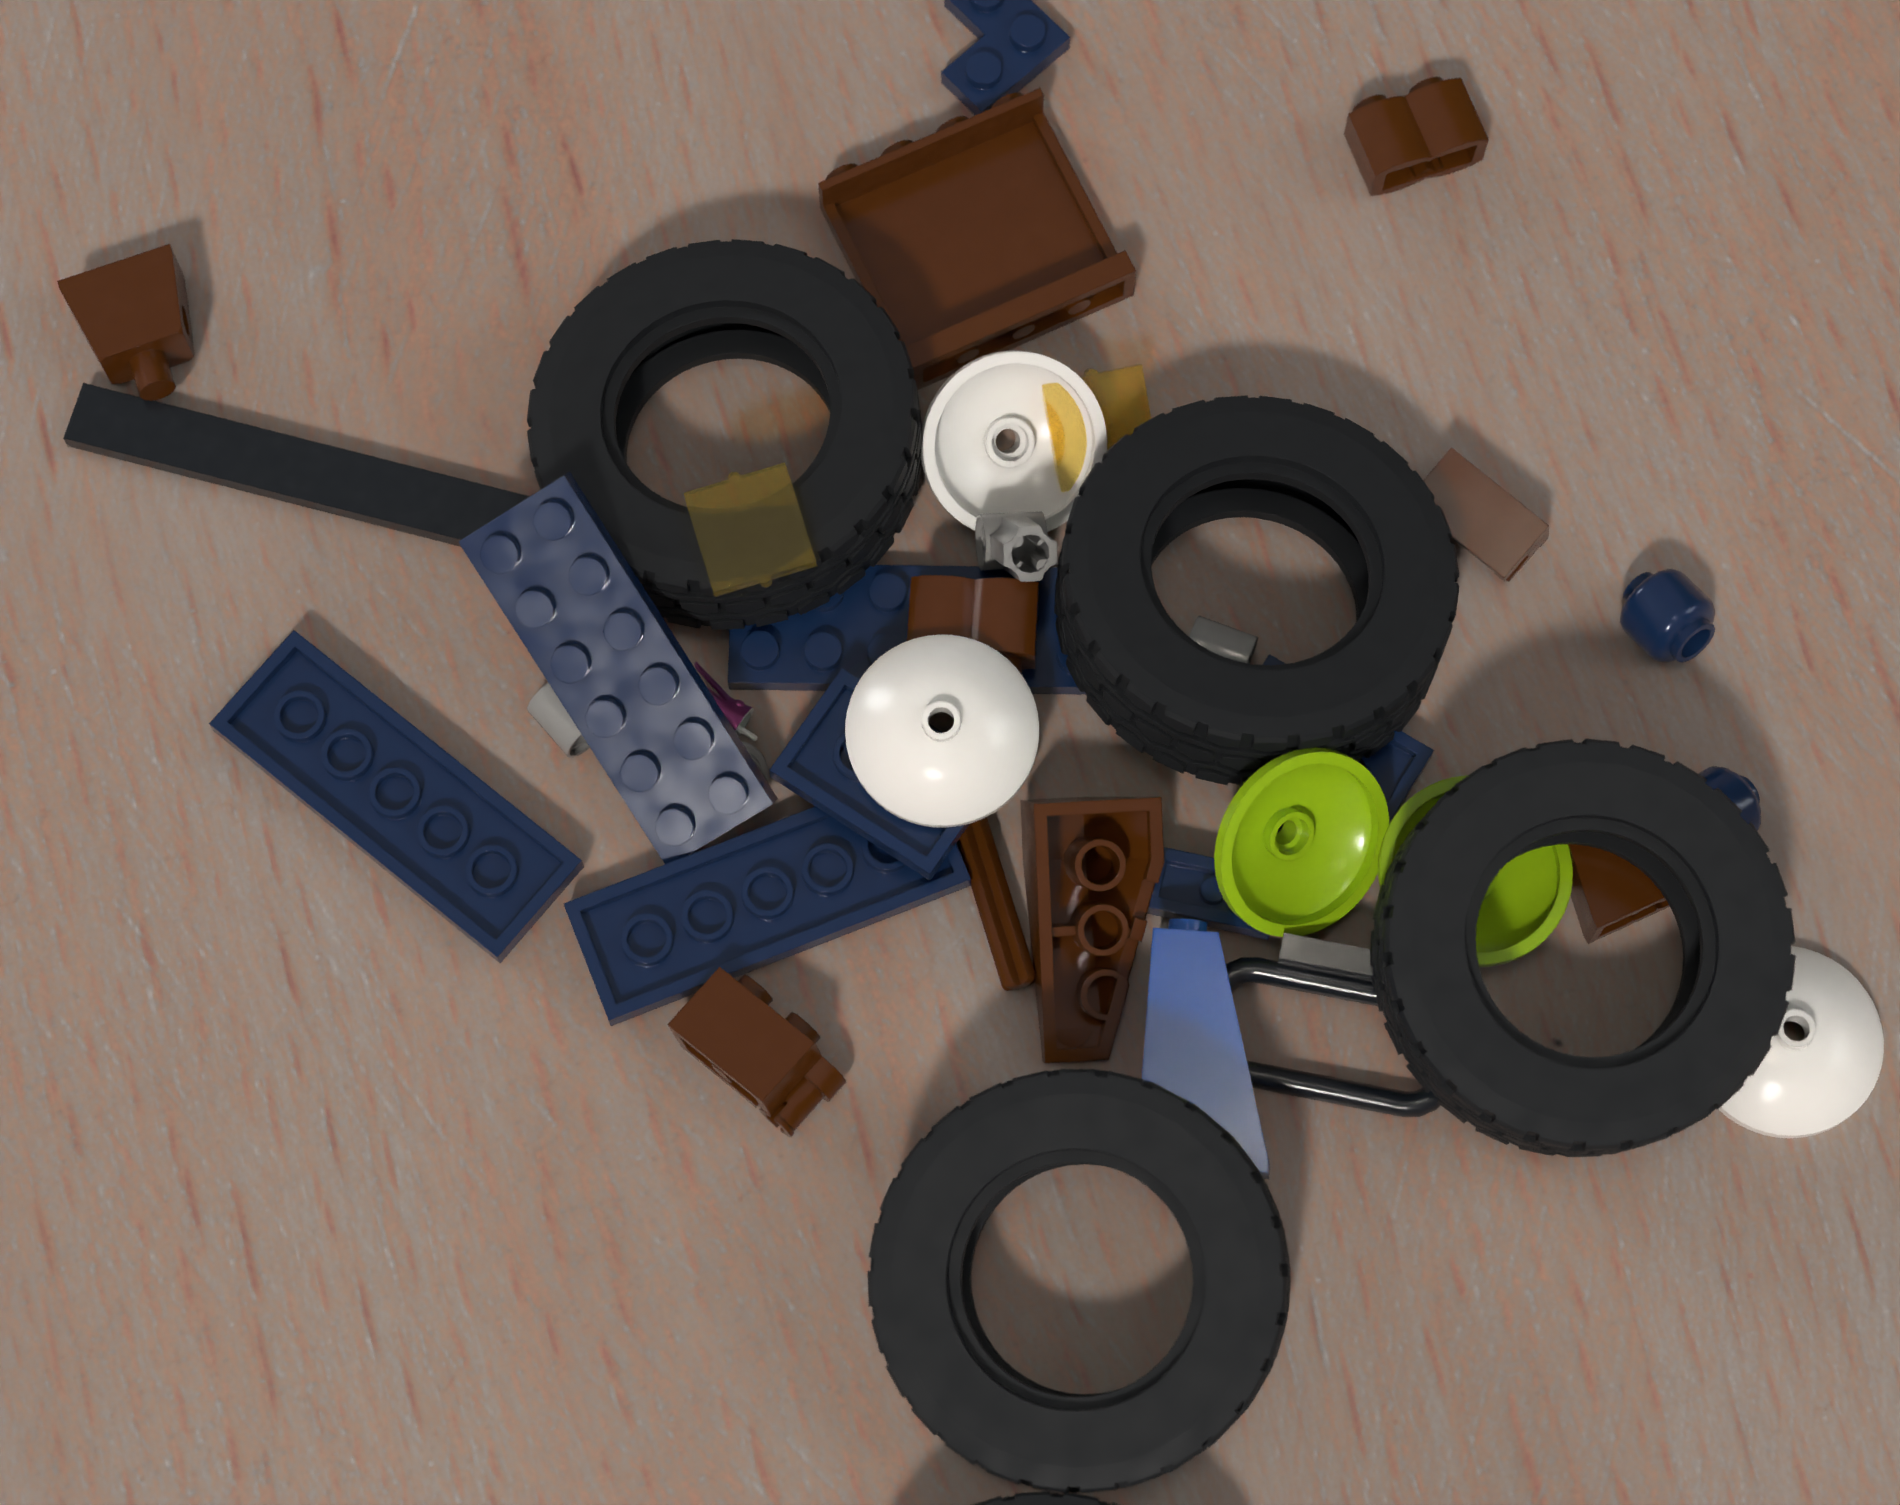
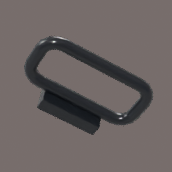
M1283 933L1278 961L1261 957H1240L1226 963L1232 995L1244 983H1259L1378 1006L1372 978L1375 977L1374 966L1370 965L1371 949ZM1247 1060L1252 1086L1256 1089L1400 1117H1421L1437 1110L1441 1106L1437 1103L1439 1098L1432 1091L1427 1093L1423 1087L1416 1091H1403Z

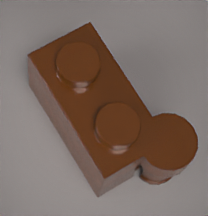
M719 967L667 1025L684 1050L754 1107L760 1105L761 1108L759 1110L764 1117L776 1128L780 1125L781 1132L788 1137H792L794 1131L822 1099L829 1102L844 1086L846 1080L821 1055L816 1046L820 1036L804 1019L794 1012L783 1018L768 1006L773 999L755 980L744 974L737 981Z

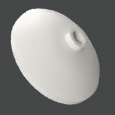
M1008 350L987 354L958 369L944 382L935 394L925 415L921 432L922 466L932 492L944 509L974 531L979 514L1042 511L1046 520L1047 532L1068 521L1074 499L1079 496L1081 485L1095 463H1102L1103 454L1107 451V432L1103 413L1097 399L1087 384L1074 371L1057 360L1042 354L1021 350ZM1004 429H1012L1015 434L1013 446L1005 451L999 450L996 446L997 435Z
M940 634L911 639L890 649L880 656L863 674L854 689L847 709L845 721L846 747L850 763L860 784L885 810L903 820L921 826L957 827L979 821L995 813L1006 805L1023 786L1031 772L1037 755L1039 744L1038 711L1032 692L1024 677L1006 657L995 649L977 640L963 636ZM938 712L948 713L954 720L952 728L945 733H937L929 726L930 718Z
M1791 946V954L1796 956L1793 987L1791 991L1786 993V1001L1789 1002L1779 1033L1776 1036H1772L1770 1042L1772 1047L1755 1073L1750 1077L1748 1076L1744 1086L1718 1109L1738 1125L1753 1132L1776 1138H1803L1817 1135L1838 1126L1861 1107L1872 1092L1881 1071L1884 1055V1038L1880 1018L1872 999L1862 984L1847 969L1831 958L1818 952ZM1789 1021L1798 1023L1804 1030V1040L1793 1041L1789 1039L1784 1033V1023Z

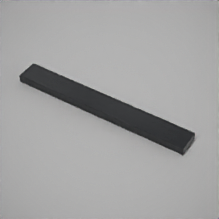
M86 383L82 385L63 437L67 446L460 547V540L530 497L157 401L143 400L134 395Z

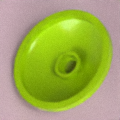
M1324 748L1295 750L1271 760L1257 770L1241 786L1228 805L1215 843L1214 867L1216 880L1223 899L1235 915L1260 932L1283 937V933L1304 936L1320 931L1334 924L1351 911L1364 897L1376 879L1379 851L1389 827L1386 799L1376 778L1367 768L1341 752ZM1283 824L1282 829L1280 830L1279 833H1277L1278 830H1279V828H1280V826Z
M1468 775L1451 777L1433 783L1413 795L1399 809L1387 828L1379 851L1378 880L1380 887L1384 885L1385 874L1407 835L1447 791ZM1568 844L1546 846L1528 851L1506 863L1491 882L1479 910L1476 926V954L1479 967L1498 966L1517 960L1537 948L1554 931L1566 911L1572 890L1573 867Z

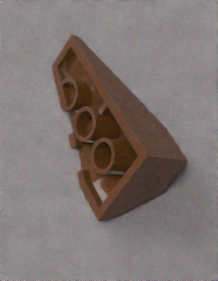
M1072 797L1020 800L1023 868L1032 959L1036 973L1034 980L1042 1061L1046 1064L1109 1060L1130 986L1128 979L1138 943L1143 940L1148 922L1145 918L1155 883H1159L1164 865L1162 797Z

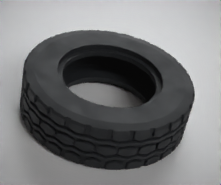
M732 239L731 242H721L720 240L690 243L687 247L678 249L674 247L646 257V260L638 264L634 262L607 278L608 282L604 283L601 287L597 286L574 307L575 311L571 317L566 316L550 339L549 351L543 352L533 378L536 388L530 391L527 423L531 429L527 431L531 462L535 468V476L541 490L566 473L570 472L661 616L667 618L668 623L701 628V625L711 626L712 630L745 629V625L754 624L760 627L789 620L788 616L797 613L800 615L830 602L829 598L836 593L839 595L844 593L866 575L865 571L869 566H876L893 545L895 533L902 531L914 506L912 496H916L919 490L923 470L921 459V409L917 384L914 379V370L905 343L899 341L900 333L885 309L883 307L877 308L876 298L855 279H847L844 271L819 257L813 259L807 256V252L780 244L772 246L765 244L764 241ZM725 359L763 361L792 372L808 383L819 394L830 412L829 426L820 451L807 470L794 483L773 497L757 504L731 510H701L686 507L669 501L650 490L635 476L627 465L628 440L636 418L644 405L664 384L684 371L696 366Z
M1248 395L1217 397L1207 402L1200 400L1173 408L1172 412L1166 415L1161 413L1135 427L1131 435H1124L1103 454L1102 463H1095L1079 489V496L1074 499L1060 552L1055 584L1054 613L1058 616L1056 617L1055 625L1061 652L1068 656L1066 666L1079 691H1085L1087 695L1086 702L1106 725L1109 726L1111 724L1116 729V734L1139 752H1146L1153 756L1154 761L1182 774L1187 772L1195 775L1197 779L1227 786L1228 783L1240 784L1241 787L1257 770L1271 760L1300 749H1331L1341 752L1357 762H1360L1363 756L1370 758L1393 740L1394 731L1401 732L1419 709L1421 700L1425 699L1453 627L1452 622L1455 619L1459 585L1455 582H1457L1459 577L1455 545L1450 543L1452 533L1439 505L1436 506L1434 503L1435 496L1417 471H1412L1408 466V462L1385 441L1381 442L1375 438L1374 433L1347 418L1342 419L1335 416L1334 412L1307 403H1295L1291 399L1267 396L1248 398ZM1239 517L1273 521L1295 529L1311 538L1335 560L1351 587L1356 607V623L1334 646L1302 661L1282 665H1257L1238 662L1220 656L1199 645L1175 624L1158 597L1151 566L1169 543L1186 531L1201 524L1219 519Z
M1572 739L1540 743L1536 748L1527 749L1524 747L1496 758L1492 763L1481 766L1455 784L1452 789L1447 791L1407 835L1385 874L1384 885L1380 887L1373 920L1375 921L1374 930L1371 931L1370 964L1374 966L1375 977L1372 978L1379 1012L1383 1011L1387 1020L1384 1026L1398 1055L1403 1053L1404 1058L1409 1063L1406 1067L1427 1093L1432 1091L1439 1098L1437 1103L1463 1123L1468 1121L1476 1127V1131L1507 1145L1510 1142L1519 1146L1521 1150L1550 1156L1558 1154L1565 1157H1595L1620 1153L1668 1138L1708 1117L1715 1109H1719L1744 1086L1747 1077L1755 1073L1771 1049L1770 1042L1772 1036H1776L1779 1033L1789 1002L1786 1001V993L1791 991L1793 987L1796 956L1791 954V944H1794L1796 941L1792 909L1786 908L1784 897L1788 896L1778 866L1776 863L1771 864L1766 854L1770 851L1752 822L1747 824L1740 816L1742 810L1718 787L1713 790L1705 784L1706 778L1677 761L1672 764L1664 761L1665 755L1635 745H1631L1629 749L1624 748L1616 741L1584 739L1582 743H1577ZM1559 844H1576L1599 848L1627 860L1651 879L1667 900L1675 916L1682 941L1683 967L1680 986L1675 1001L1662 1024L1637 1048L1625 1053L1605 1057H1583L1561 1053L1533 1041L1520 1032L1508 1021L1492 1000L1484 984L1476 954L1477 920L1481 904L1491 882L1502 867L1517 856L1541 847Z
M1060 1069L1013 1078V1080L1003 1084H996L970 1097L969 1101L965 1102L962 1106H956L931 1127L932 1130L925 1138H921L900 1165L902 1169L899 1171L897 1178L893 1177L879 1210L882 1212L879 1216V1222L874 1225L869 1257L872 1259L870 1263L871 1271H867L869 1306H872L874 1317L871 1320L880 1354L884 1353L888 1364L886 1368L902 1398L906 1397L912 1406L911 1410L934 1436L938 1435L941 1440L946 1442L945 1446L971 1464H977L981 1468L986 1469V1472L1018 1485L1022 1483L1035 1489L1063 1493L1068 1491L1089 1493L1131 1487L1173 1471L1212 1446L1249 1408L1269 1375L1279 1351L1289 1311L1291 1276L1285 1230L1267 1183L1242 1146L1207 1113L1188 1100L1150 1081L1105 1070ZM1087 1164L1110 1167L1134 1177L1150 1188L1165 1203L1177 1220L1185 1236L1192 1262L1193 1288L1189 1312L1184 1327L1168 1354L1150 1372L1134 1383L1114 1391L1099 1394H1075L1053 1390L1026 1378L1016 1371L1000 1356L987 1338L979 1322L972 1295L971 1275L975 1248L979 1236L994 1209L1010 1192L1028 1179L1042 1172L1069 1165Z

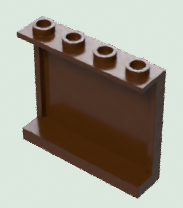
M1040 88L1024 95L1020 92L1008 94L996 101L991 109L970 118L966 116L952 118L943 123L936 133L915 142L912 140L896 142L886 148L880 157L859 166L854 163L840 166L833 170L824 181L818 183L820 209L856 281L876 298L877 308L883 307L900 333L899 341L905 343L914 370L917 390L951 376L958 369L981 356L1011 350L1134 296L1136 269L1126 250L1120 253L1116 252L1043 113L1044 94Z

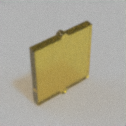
M1141 364L1097 372L1093 368H1087L1084 371V375L1079 376L1093 392L1103 413L1107 432V451L1124 435H1131L1135 427L1151 419ZM1059 383L1041 385L1055 470L1061 492L1070 491L1078 479L1084 464L1087 448L1086 428L1080 409L1068 391Z
M785 462L741 476L738 472H731L727 480L683 493L714 597L756 584L767 588L772 585L773 579L817 566Z

